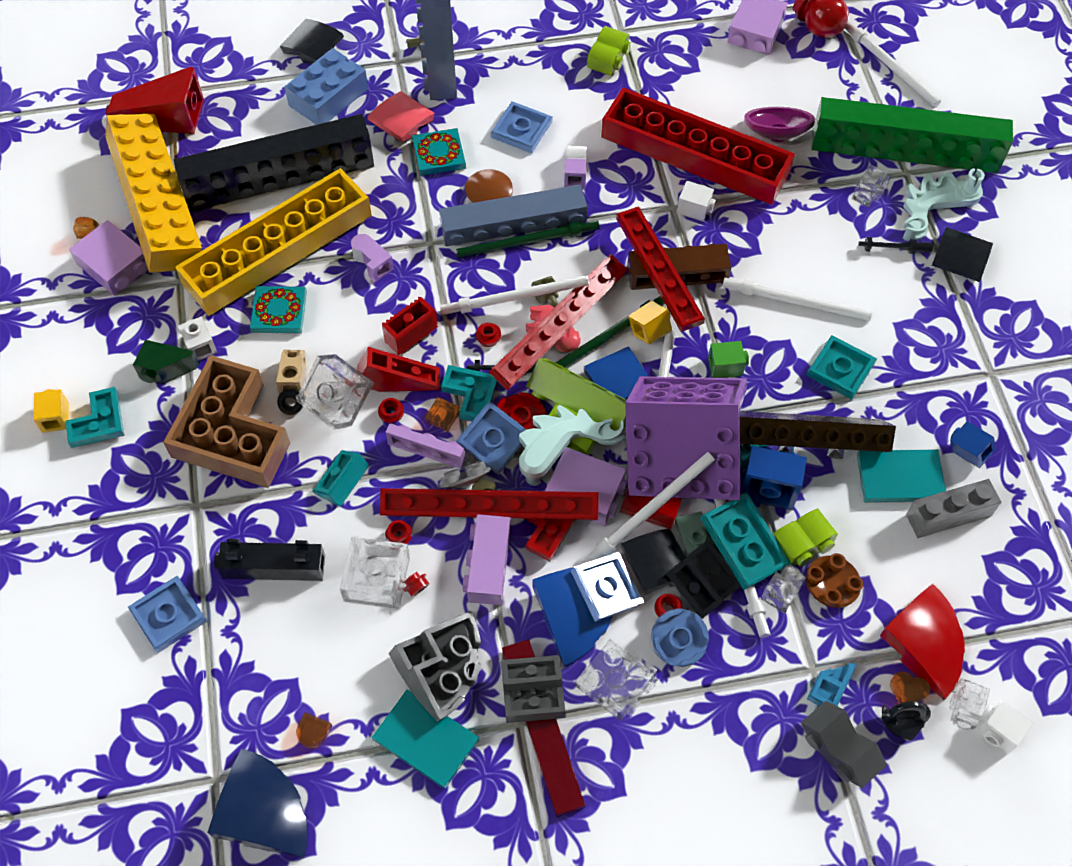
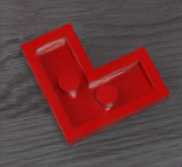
M524 519L538 526L527 542L526 550L550 562L576 520Z

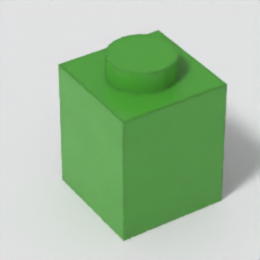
M741 341L710 345L708 361L712 378L743 376L745 366L749 364V356L747 350L743 351Z

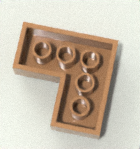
M210 355L163 442L170 457L269 488L287 452L290 440L284 427L248 417L264 387L259 370Z

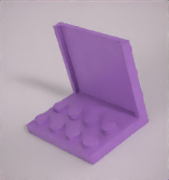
M640 376L625 402L629 495L656 497L705 453L709 452L715 461L673 497L739 500V412L747 390V378Z

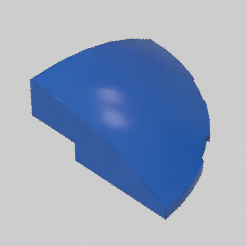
M574 567L532 579L533 591L543 612V619L563 667L578 661L594 648V644L604 632L606 633L613 616L596 622L594 621L571 573Z

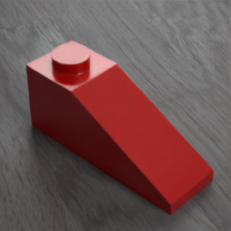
M367 347L357 365L356 385L378 392L439 390L440 368Z

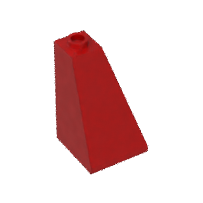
M188 67L113 94L110 104L106 106V116L155 114L161 132L195 134L204 103L195 68Z

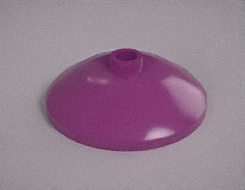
M762 107L748 111L744 115V123L749 129L762 137L769 138L773 142H783L785 139L795 138L809 131L815 124V117L807 111L796 108Z

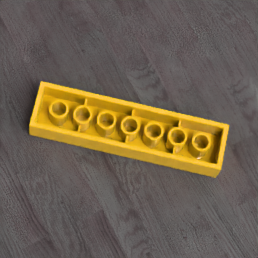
M155 114L107 115V144L149 273L176 271L175 266L202 251V246Z
M339 168L175 266L180 281L205 313L210 316L371 217L369 197Z

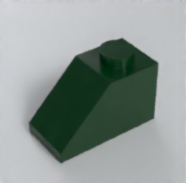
M150 340L144 341L133 363V367L142 381L161 384L187 374L199 366L194 351Z

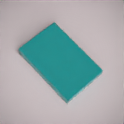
M938 449L892 450V452L859 450L857 453L864 503L914 502V500L946 491Z
M747 492L740 495L739 500H730L700 517L743 590L791 564Z
M407 689L376 730L372 740L443 789H446L479 742V737L448 716L437 722L416 699L414 694Z

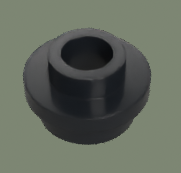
M286 389L279 394L277 405L284 414L294 415L303 408L304 399L299 391ZM288 397L294 398V406H290L287 403Z

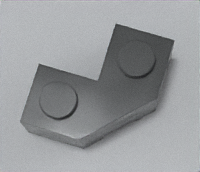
M825 701L801 722L806 732L805 739L808 744L826 759L844 782H852L863 788L887 766L877 743L856 733L844 709Z

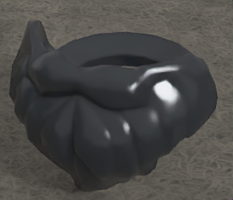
M903 702L892 707L891 710L885 705L882 707V721L885 727L894 735L907 741H913L914 737L924 728L925 723L931 717V710L925 703Z

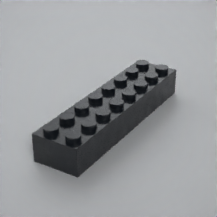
M362 114L173 159L178 181L190 212L319 181L339 168L345 173L374 166L370 135Z

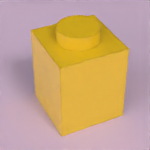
M652 300L628 316L633 335L648 345L672 330L670 312L665 306H661Z
M47 389L43 392L34 393L33 420L42 433L66 430L65 421L69 420V402L61 389Z

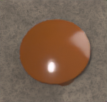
M485 169L469 177L465 185V192L469 200L476 203L511 197L513 187L510 178L503 172Z
M839 553L817 558L810 564L806 572V585L809 592L817 601L829 607L842 608L852 604L858 598L863 588V580L860 578L855 567Z

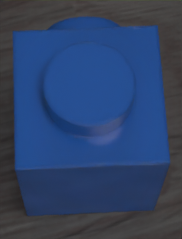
M968 421L961 428H956L950 438L953 453L979 469L996 450L994 437Z

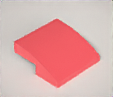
M400 91L378 105L368 115L367 120L400 142L412 138V135H416L418 127L432 122L435 113Z

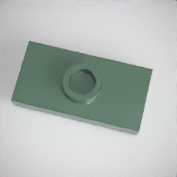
M702 511L675 519V524L687 555L706 540H709L715 548L712 537L700 519L703 515Z

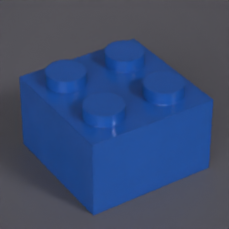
M752 446L744 470L740 494L747 492L752 501L756 503L793 510L803 485L807 457L799 456L794 452L784 453L775 451L766 446Z

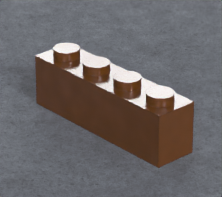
M727 244L664 248L686 286L723 283L724 278L730 277L731 263ZM629 251L627 269L629 270L628 276L631 290L655 288L635 251Z

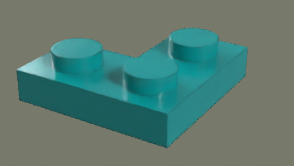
M448 365L441 390L442 392L464 396L459 418L472 422L489 401L492 402L498 381L488 373Z
M116 387L89 392L92 415L65 421L68 444L71 448L125 436L119 395Z

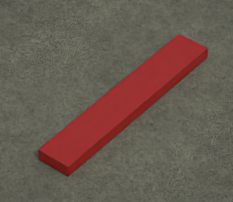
M640 207L617 213V222L680 331L683 332L704 324L705 318Z

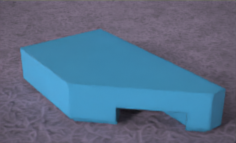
M849 663L843 667L820 671L807 700L818 706L825 701L838 706L856 664Z

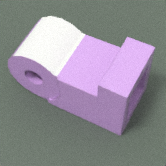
M568 145L564 187L581 184L582 189H585L586 146ZM578 176L582 177V179L578 182H573L568 177Z
M358 234L352 238L353 257L356 261L367 266L368 276L373 282L376 283L394 270L392 256L370 236Z

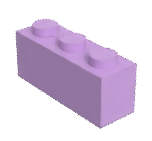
M477 514L476 524H471L470 541H474L473 550L468 549L466 566H470L469 575H464L463 592H467L469 603L502 606L511 531L510 517Z

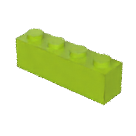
M547 358L538 359L526 385L527 388L533 390L532 395L542 400L548 398L555 402L554 406L556 404L563 405L577 414L580 409H583L597 423L612 418L613 421L610 428L614 431L619 430L622 420L624 432L626 428V399Z

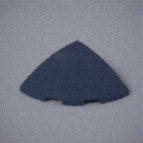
M241 749L226 779L207 833L213 838L242 843L246 847L305 858L308 825L300 801L301 797L290 778L276 767V764L257 753Z

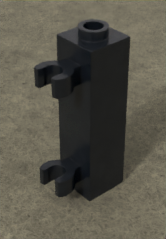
M227 539V542L220 543V550L215 553L214 567L218 569L223 579L323 581L326 555L322 544H309L308 540H295V543L241 542L240 539Z

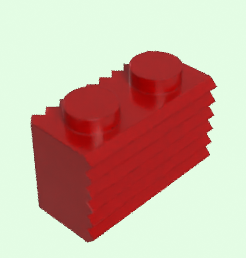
M418 297V300H414V303L410 302V305H406V308H402V311H398V314H394V317H390V320L386 319V323L382 322L385 343L397 355H400L438 327L437 312L422 297Z

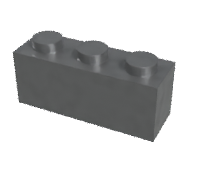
M986 479L914 500L906 516L916 537L921 538L991 517L1002 501L990 479Z

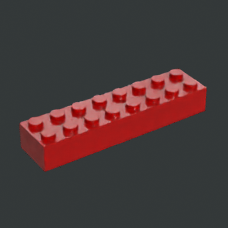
M624 87L602 118L601 138L770 205H773L789 176L795 156L793 152Z

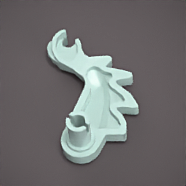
M975 168L971 169L966 180H957L951 172H946L939 177L938 182L933 180L930 173H927L921 182L920 190L913 184H909L906 190L908 198L905 200L903 207L911 217L904 222L903 228H906L903 239L906 241L916 239L917 241L925 237L929 224L927 213L931 209L976 205L983 194L980 184L984 179V172L977 169L973 176Z
M561 405L557 406V414L560 418L549 415L533 416V424L538 429H528L519 435V441L525 447L519 458V469L525 476L526 482L532 486L539 485L541 480H543V476L575 438H591L602 445L621 443L625 438L623 435V421L621 420L619 430L614 431L610 428L613 421L612 418L597 423L589 417L585 410L580 409L577 416H575Z

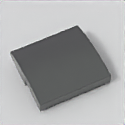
M559 655L501 660L506 723L566 718Z

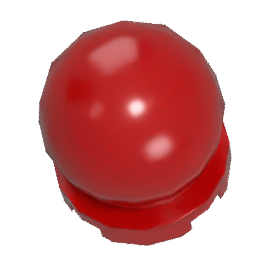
M795 0L793 5L795 16L800 21H804L808 30L818 38L830 39L840 34L847 25L849 10L844 0Z

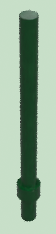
M598 220L581 224L579 221L569 223V226L458 248L456 249L457 257L463 258L566 236L578 237L582 236V233L600 230Z
M661 296L653 300L661 306L665 305ZM650 300L640 305V308L650 302ZM627 316L555 363L564 368L573 364L631 326L629 317Z

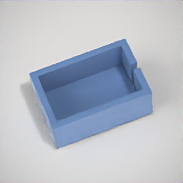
M332 48L285 85L284 88L288 105L317 125L329 122L368 90V83L364 68L352 60L348 62L346 56Z

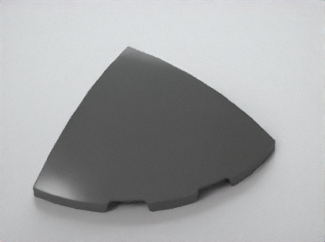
M469 611L428 628L420 635L395 645L388 654L416 699L438 722L455 711L465 701L471 686L476 683L481 663H478V648L481 645V639L474 616Z

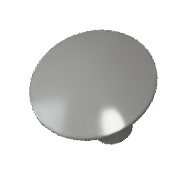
M479 461L469 465L470 469L461 473L459 469L448 471L440 479L439 487L450 489L469 486L484 477L491 468L486 466L484 461Z

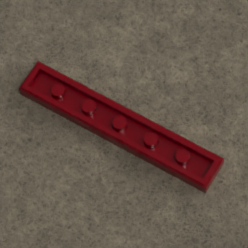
M529 639L502 647L505 660L535 657ZM557 720L525 721L556 817L585 808L586 805Z

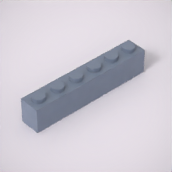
M416 0V4H421V7H417L418 23L423 22L422 26H418L419 39L425 42L420 43L421 58H426V60H422L423 75L428 74V77H424L425 91H429L430 100L457 98L450 0Z
M580 184L439 209V216L445 246H458L463 243L508 237L520 233H531L543 229H554L578 221L579 223L587 222L588 207Z

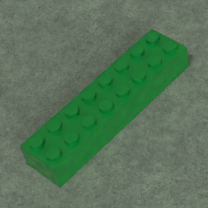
M821 97L812 131L811 150L969 170L975 168V170L980 169L985 172L999 173L1013 143V120Z

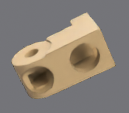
M283 349L276 379L279 394L286 389H295L304 397L305 350Z

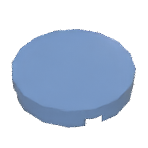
M674 609L665 612L657 618L651 631V643L654 652L660 660L671 666L684 667L696 663L703 657L709 642V634L704 621L699 615L686 609Z

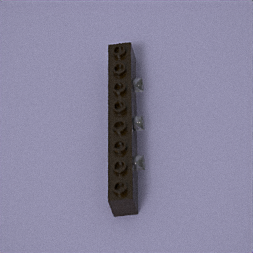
M752 411L739 412L740 453H742L743 444L778 446L777 451L784 453L794 452V447L828 449L827 457L843 459L844 450L892 452L896 426L882 419Z

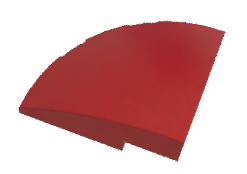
M931 584L884 628L880 637L901 655L899 660L945 700L953 691L962 673L965 644L963 631L953 607L943 593L934 584Z

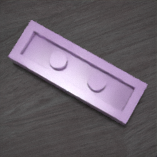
M389 424L386 430L387 442L390 446L462 469L465 463V450L456 442H445L429 433L421 434L412 431L404 425Z

